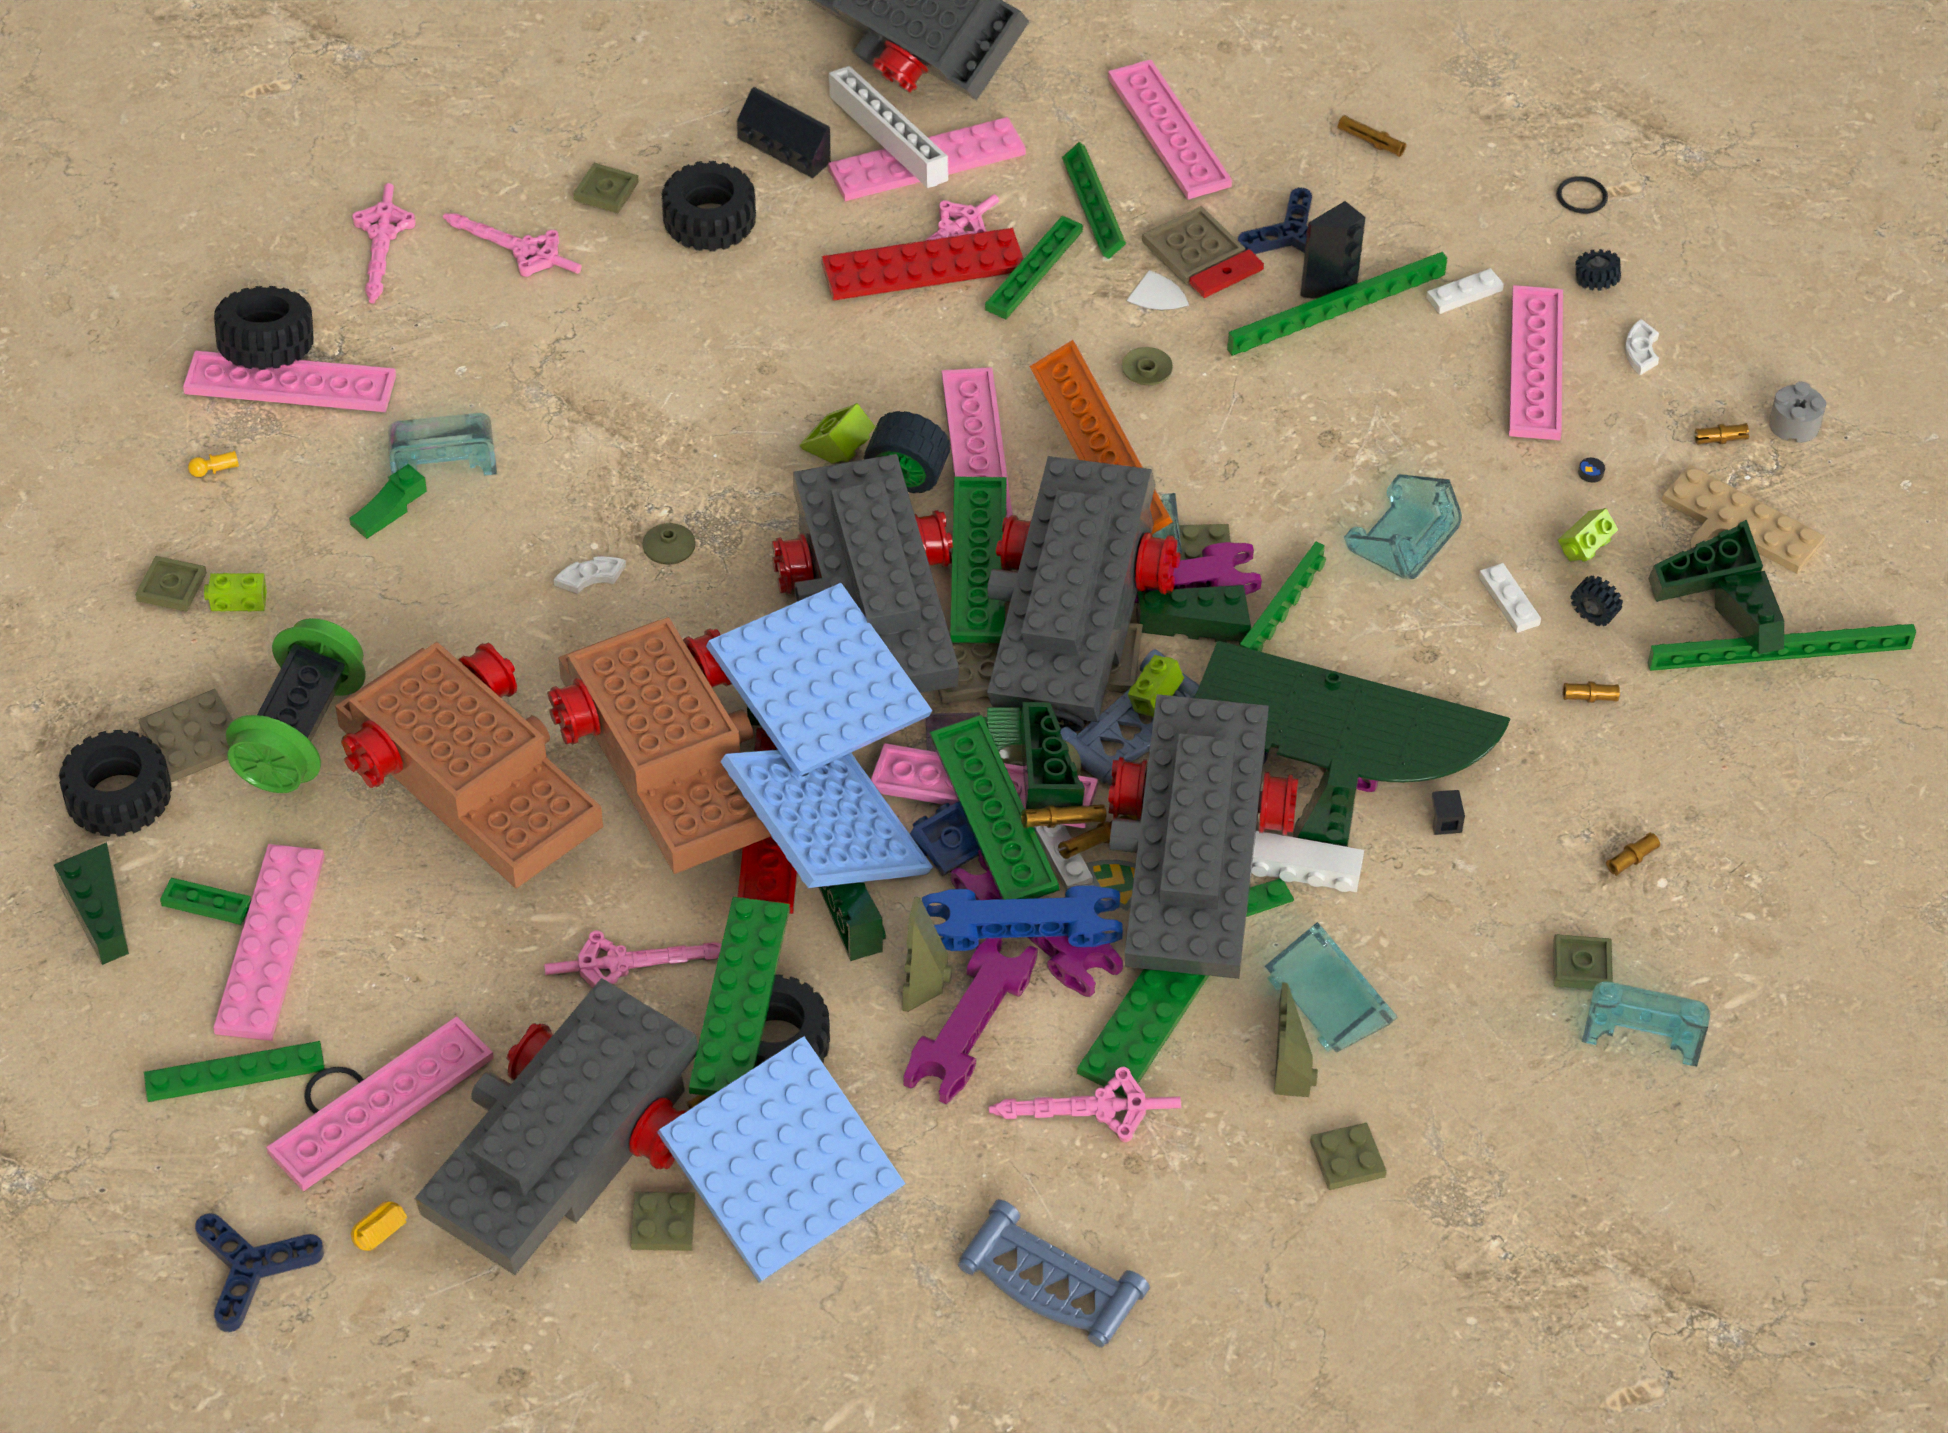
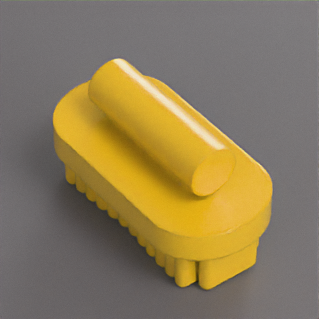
M385 1201L353 1226L351 1230L352 1242L361 1250L370 1251L403 1226V1224H406V1213L395 1202Z

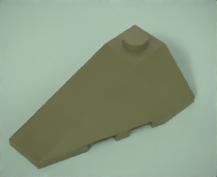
M914 897L908 920L906 945L908 952L904 972H907V983L903 985V1011L906 1012L942 994L945 982L950 983L952 966L948 965V953L920 897Z
M1282 982L1274 1094L1309 1097L1311 1086L1317 1085L1318 1069L1312 1068L1313 1056L1288 982Z

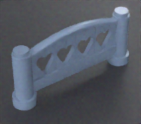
M1156 649L1152 650L1142 661L1140 671L1143 672L1144 667L1154 655L1165 657V655ZM1182 673L1184 680L1173 696L1195 698L1199 684ZM1129 690L1099 715L1098 722L1092 721L1079 734L1069 727L1061 729L1063 740L1072 744L1079 753L1081 767L1103 784H1112L1113 760H1119V757H1124L1126 762H1132L1150 751L1154 718H1152L1150 724H1143L1140 721L1139 715L1134 711L1128 697ZM1118 724L1138 727L1141 732L1134 734L1132 740H1126L1123 738ZM1101 740L1121 743L1123 748L1116 750L1114 756H1109L1105 753Z
M997 1199L989 1209L990 1216L962 1253L958 1263L959 1268L969 1275H973L974 1272L980 1270L1009 1297L1033 1312L1056 1322L1089 1331V1341L1098 1347H1103L1109 1343L1137 1300H1142L1150 1289L1149 1283L1136 1272L1126 1270L1117 1281L1018 1227L1016 1223L1021 1217L1019 1211L1013 1205L1001 1199ZM1014 1249L1017 1250V1268L1014 1271H1007L1004 1265H996L993 1262L995 1257ZM1040 1263L1043 1264V1282L1040 1285H1032L1029 1279L1024 1280L1020 1278L1019 1274L1021 1271ZM1069 1278V1296L1067 1299L1060 1300L1055 1294H1049L1045 1291L1048 1285ZM1092 1292L1095 1293V1311L1092 1314H1085L1081 1308L1072 1307L1071 1302Z

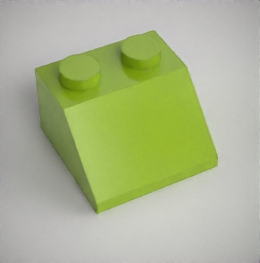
M858 403L828 413L799 446L801 449L832 464L842 460L847 462L855 456L856 448L870 439L869 434L876 426Z

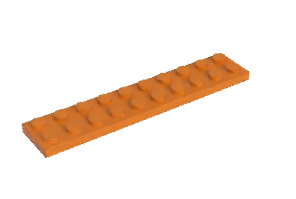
M1071 340L1030 366L1079 460L1144 468L1074 340ZM1154 489L1150 506L1154 523L1152 535L1173 522L1157 491Z

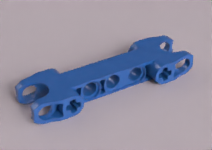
M1093 885L1073 886L1065 891V898L976 900V894L968 889H949L922 897V902L930 917H941L946 920V922L934 926L939 936H943L940 939L945 949L949 951L972 950L978 946L979 939L1068 936V942L1072 946L1096 947L1117 942L1123 936L1122 922L1103 919L1098 916L1102 912L1114 911L1120 908V892L1112 888ZM1103 898H1111L1112 900L1103 901V900H1101V899H1103ZM940 903L942 905L931 906L929 904ZM1104 931H1115L1113 933H1104Z

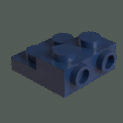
M959 801L953 805L949 803L942 805L935 811L936 814L930 818H927V816L921 817L913 823V829L910 833L924 855L930 857L942 877L979 856V846Z

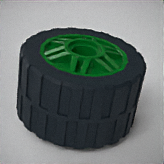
M894 411L893 413L885 414L879 419L865 450L864 460L897 454L907 491L914 494L924 493L933 489L937 484L950 453L951 444L946 433L941 430V427L933 423L932 420L907 411Z

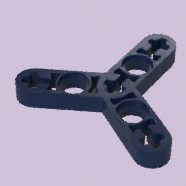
M1302 187L1293 189L1290 193L1285 222L1244 231L1238 235L1237 241L1246 250L1250 249L1254 254L1293 246L1305 253L1307 223L1312 202L1311 191ZM1299 199H1303L1302 205L1298 204ZM1292 214H1301V215H1303V217H1302V218H1295V217H1293V216H1291V215H1292ZM1271 235L1275 236L1277 239L1268 240L1265 237Z
M204 1214L198 1218L195 1224L197 1237L200 1242L231 1269L214 1310L217 1327L224 1332H233L241 1327L261 1278L317 1264L324 1256L323 1243L314 1234H306L253 1247L216 1214ZM207 1226L209 1228L215 1227L218 1237L216 1238L211 1230L205 1231L204 1228ZM232 1241L238 1244L237 1248L232 1252H224L221 1249L226 1242ZM312 1246L313 1252L307 1253L306 1247ZM294 1249H296L297 1256H298V1257H295V1258H294L293 1251H292V1250H294ZM277 1252L288 1254L287 1259L283 1262L277 1263L271 1260L272 1256ZM262 1257L266 1258L267 1265H263ZM252 1261L253 1267L247 1269L246 1262ZM244 1285L248 1288L243 1295L235 1296L231 1294V1290L235 1286ZM230 1304L234 1305V1316H230L228 1320H224L223 1316H228L231 1311Z

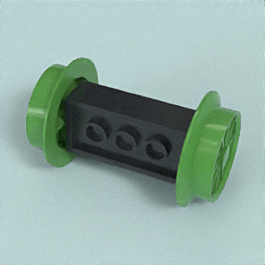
M303 619L293 627L282 630L276 635L272 643V652L281 670L258 714L238 717L229 724L226 730V741L229 746L227 756L232 769L243 780L259 789L273 793H289L296 790L301 783L311 781L318 775L321 769V758L311 741L333 697L355 693L365 682L366 671L362 663L364 654L360 643L344 628L322 619Z

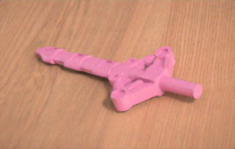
M390 183L384 185L382 202H378L375 206L353 214L354 226L367 231L369 238L373 239L371 246L372 257L368 266L369 282L365 286V293L372 304L375 303V300L383 291L381 280L386 270L387 262L385 259L389 250L390 240L395 239L398 232L412 229L416 225L413 213L393 205L394 186Z
M993 194L976 207H973L971 204L967 206L951 203L946 200L940 202L939 214L941 221L938 223V231L926 240L986 232L987 230L984 227L981 215L999 202V198ZM949 217L954 218V219H956V220H955V221L949 220ZM964 227H968L971 231H966L965 233Z
M444 213L443 219L450 223L451 226L467 230L475 236L513 250V256L517 258L519 273L523 277H528L546 268L551 269L554 265L577 274L581 271V264L558 256L559 235L556 230H549L545 235H538V237L526 235L521 239L483 223L468 220V217L460 214ZM538 243L539 245L545 244L541 249L538 247Z
M593 931L578 954V960L544 964L545 975L580 971V977L593 988L601 978L614 985L619 977L628 975L630 968L666 963L688 962V960L705 958V960L718 959L722 944L710 942L703 943L701 946L686 947L683 945L667 947L666 949L626 952L625 946H615L613 942L604 938V934L601 931ZM600 949L608 952L607 956L597 958ZM599 969H609L610 974L604 977Z
M1120 1067L1104 1088H1098L1095 1091V1096H1071V1098L1061 1099L1044 1097L1034 1098L1033 1101L1016 1102V1099H1004L1000 1103L989 1106V1113H994L1005 1119H1017V1116L1035 1115V1118L1054 1117V1115H1072V1117L1096 1115L1097 1121L1106 1123L1111 1130L1118 1134L1120 1141L1129 1142L1146 1115V1110L1181 1108V1096L1145 1098V1093L1132 1077L1130 1070L1126 1067ZM1121 1086L1127 1099L1115 1098L1113 1091ZM1128 1110L1123 1123L1114 1119L1116 1112Z

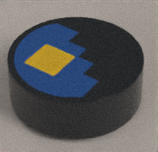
M1585 458L1580 462L1578 474L1586 482H1598L1604 477L1605 465L1597 458Z

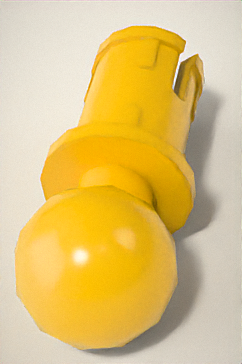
M232 451L214 456L209 454V460L195 457L190 460L188 471L194 477H202L206 475L208 470H212L213 474H216V471L239 467L236 452Z

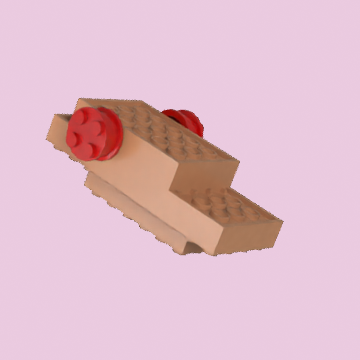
M667 617L558 657L560 678L565 687L560 689L554 686L547 694L553 707L549 710L551 719L555 725L559 724L565 744H577L579 738L589 734L595 737L672 872L676 874L768 838L771 834L757 817L754 809L743 797L742 792L720 762L725 754L740 753V743L753 738L752 726L744 710L740 709L728 714L712 689L721 684L726 687L732 684L706 647L709 640L721 634L718 629L713 630L710 628L704 631L703 636L695 639L688 636L682 639L670 618Z
M435 642L426 649L421 648L335 705L338 725L346 733L341 740L347 755L344 761L352 772L357 771L370 788L379 787L384 783V777L391 774L517 889L603 828L601 805L546 757L545 744L550 741V735L542 721L534 715L524 719L501 699L504 696L511 697L517 693V684L513 675L515 667L508 658H503L494 646L487 642L477 646L475 653L470 657L462 656L457 660L442 645Z

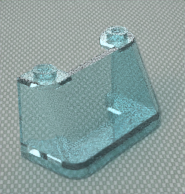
M472 413L403 420L392 423L388 428L391 474L407 464L418 471V464L469 459L470 468H475V465L480 466L484 471V476L497 474L491 418L486 414Z
M1398 474L1387 489V497L1391 504L1388 511L1368 534H1366L1364 528L1356 526L1349 530L1344 539L1351 552L1401 578L1415 579L1458 530L1462 521V514L1450 479Z
M1318 922L1265 965L1271 974L1267 979L1277 991L1281 989L1282 982H1288L1294 1002L1321 1034L1317 1039L1328 1052L1333 1049L1338 1053L1390 1025L1398 1018Z
M1601 982L1595 986L1590 999L1582 1042L1596 1045L1598 1038L1603 1034L1607 1033L1608 1036L1613 1037L1615 1025L1672 1037L1670 1049L1676 1050L1677 1048L1681 1051L1683 1064L1697 1067L1708 1030L1710 1010L1707 1005L1698 1000L1613 982Z

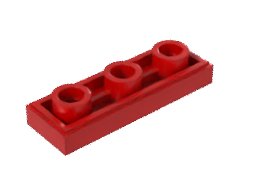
M1248 249L1190 277L1189 284L1203 298H1206L1264 270V263Z

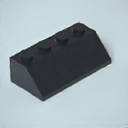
M756 87L751 89L737 119V138L798 170L800 173L814 178L831 162L830 126Z
M1346 201L1308 222L1300 295L1303 298L1317 299L1358 283L1366 217Z

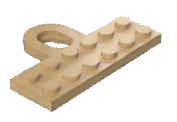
M1689 465L1667 489L1661 501L1703 523L1693 535L1689 549L1747 520L1758 553L1795 573L1802 569L1823 544L1825 538L1821 533L1692 465Z

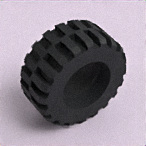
M699 161L695 162V165L692 166L689 164L683 166L681 171H675L671 178H668L662 189V210L665 229L678 243L681 241L683 246L687 248L694 247L697 251L709 249V252L719 248H722V250L728 249L732 244L737 245L742 241V238L745 239L750 234L756 222V200L753 183L740 169L735 166L732 168L728 163L724 162L718 164L716 161H709V163ZM709 203L722 205L709 209L696 207Z
M276 286L244 288L240 292L235 291L228 297L223 298L214 311L217 349L227 361H231L237 366L243 365L248 369L258 368L259 370H266V368L271 367L276 369L282 365L288 366L293 364L295 360L299 361L307 355L314 343L311 306L299 293L291 292L287 288L279 289Z
M113 730V733L99 732L98 736L93 738L89 736L83 740V744L74 746L71 749V755L67 754L62 762L63 766L59 772V783L66 810L79 827H85L86 831L93 834L99 832L101 836L110 837V834H116L117 837L126 836L125 833L131 831L134 834L141 831V827L144 825L148 827L154 823L155 817H160L165 811V806L169 804L172 787L165 756L157 744L152 743V740L144 735L139 737V733L133 731L123 733V730ZM130 775L137 778L129 786L117 791L94 789L101 781L112 776Z
M776 974L766 1021H786L796 1026L799 1032L790 1039L781 1042L761 1041L756 1067L803 1036L821 1062L824 1063V1058L829 1052L830 1042L829 1011L827 1005L824 1004V999L818 992H814V988L805 982L803 985L800 984V979L791 976L789 979L783 978V975Z

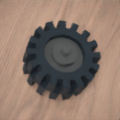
M1599 249V252L1590 250V253L1584 252L1583 256L1579 255L1577 257L1578 260L1575 262L1576 281L1579 286L1582 285V288L1586 289L1589 287V290L1592 291L1594 288H1598V291H1601L1602 287H1605L1607 290L1610 289V285L1616 286L1617 282H1620L1621 262L1620 257H1617L1615 252L1611 254L1610 250L1603 252V249Z
M1587 576L1572 592L1571 599L1573 601L1571 604L1572 606H1577L1575 611L1582 613L1581 618H1588L1590 623L1594 621L1596 626L1601 624L1606 626L1622 609L1623 600L1619 599L1621 597L1619 592L1615 593L1616 587L1608 585L1609 581L1605 580L1602 582V577L1599 576L1596 579L1594 576L1589 578Z

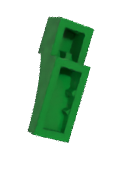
M405 465L390 475L388 482L367 505L349 518L350 525L368 539L408 512L407 505L427 492L425 477L411 465Z

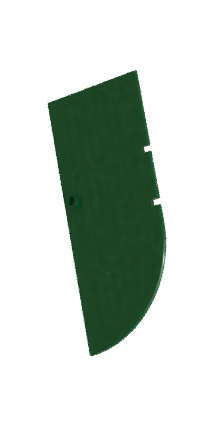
M1217 641L1195 695V698L1269 706L1265 752L1269 753L1271 747L1278 749V756L1323 768L1328 767L1332 758L1361 763L1360 778L1382 782H1420L1459 772L1487 755L1500 741L1510 722V718L1222 641Z

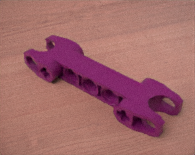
M1231 542L1212 544L1202 550L1203 557L1180 560L1179 567L1174 568V589L1244 585L1245 595L1261 589L1262 583L1260 574L1254 572L1242 573L1234 568L1253 559V545ZM1146 588L1144 591H1152L1159 589Z
M980 850L978 851V861L981 867L987 871L986 873L973 875L962 868H956L951 872V883L955 889L973 891L976 894V900L1002 899ZM1068 936L1027 937L1051 957L1047 965L1052 975L1063 985L1085 997H1090L1095 993L1096 985L1093 977L1086 970L1097 967L1106 970L1112 975H1118L1123 971V960L1110 943L1096 947H1075L1069 944Z
M987 938L978 946L966 970V975L973 977L974 980L936 1040L926 1036H922L912 1050L911 1058L903 1076V1086L911 1089L916 1086L921 1078L936 1076L942 1080L938 1101L944 1104H948L957 1093L964 1089L973 1074L977 1061L976 1058L968 1054L1006 993L1008 992L1017 997L1023 994L1030 982L1031 973L1038 956V948L1031 945L1027 946L1021 955L1009 958L1000 954L1003 944L1002 938Z

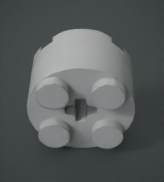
M1800 381L1795 385L1781 388L1775 394L1770 414L1771 430L1779 438L1788 441V438L1797 439V443H1803L1814 439L1818 435L1826 408L1825 399L1819 392L1810 388V385L1806 382Z

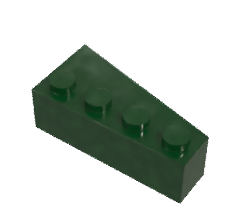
M1745 520L1730 530L1726 529L1718 533L1716 537L1706 542L1704 540L1685 552L1682 551L1655 564L1648 579L1656 602L1713 590L1715 589V580L1723 579L1728 575L1739 576L1759 572L1762 570L1763 564L1748 522Z
M1765 570L1739 576L1728 575L1723 579L1715 580V609L1758 654L1784 649V618Z
M1244 585L1173 589L1172 592L1168 591L1166 594H1161L1159 590L1138 591L1136 615L1138 624H1143L1142 633L1174 637L1175 634H1182L1188 636V639L1199 640V637L1214 638L1215 642H1226V640L1238 641L1240 645L1251 630Z
M1023 702L1020 731L1026 810L1043 809L1050 805H1053L1055 808L1082 806L1085 788L1082 781L1078 778V770L1070 758L1068 745L1062 738L1061 728L1051 703Z
M1332 758L1320 780L1319 786L1313 791L1311 800L1306 804L1301 817L1295 823L1293 837L1348 847L1361 763Z
M107 842L53 864L59 886L101 964L104 965L129 954Z
M864 882L818 887L850 961L883 952V940L886 939L883 918L867 891Z

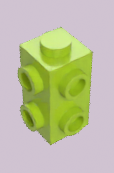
M1606 508L1588 511L1557 540L1569 561L1581 560L1585 562L1596 555L1595 551L1599 547L1611 541L1610 537L1618 531V528Z
M210 573L209 584L204 586V598L209 600L211 611H265L267 586L264 573Z
M1158 655L1152 657L1128 692V697L1135 712L1154 717L1157 694L1173 696L1184 680L1177 660Z

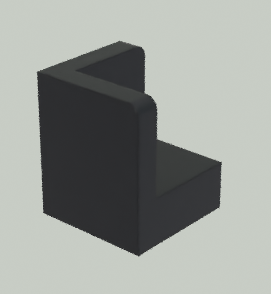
M1459 790L1432 792V802L1435 811L1433 821L1434 835L1462 833L1465 814Z

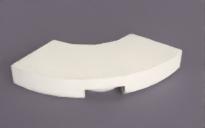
M1642 319L1636 322L1630 329L1625 347L1628 362L1639 375L1658 365L1659 357L1652 348V344L1658 339L1659 332Z
M603 556L593 557V560L582 563L575 562L563 569L555 577L554 586L579 594L585 587L595 583L614 584L626 567V560Z

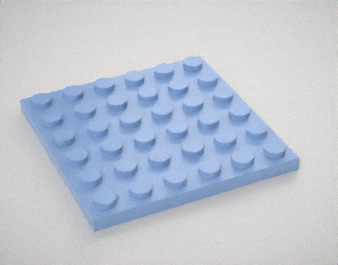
M842 583L709 640L706 645L797 777L929 717L933 711L870 623H867L865 615Z
M779 750L725 754L720 761L728 775L742 792L743 797L749 802L757 817L763 822L773 840L779 845L787 860L792 864L808 888L928 875L933 868L852 753L800 777L795 775Z
M804 1036L657 1132L759 1283L905 1185L897 1170Z

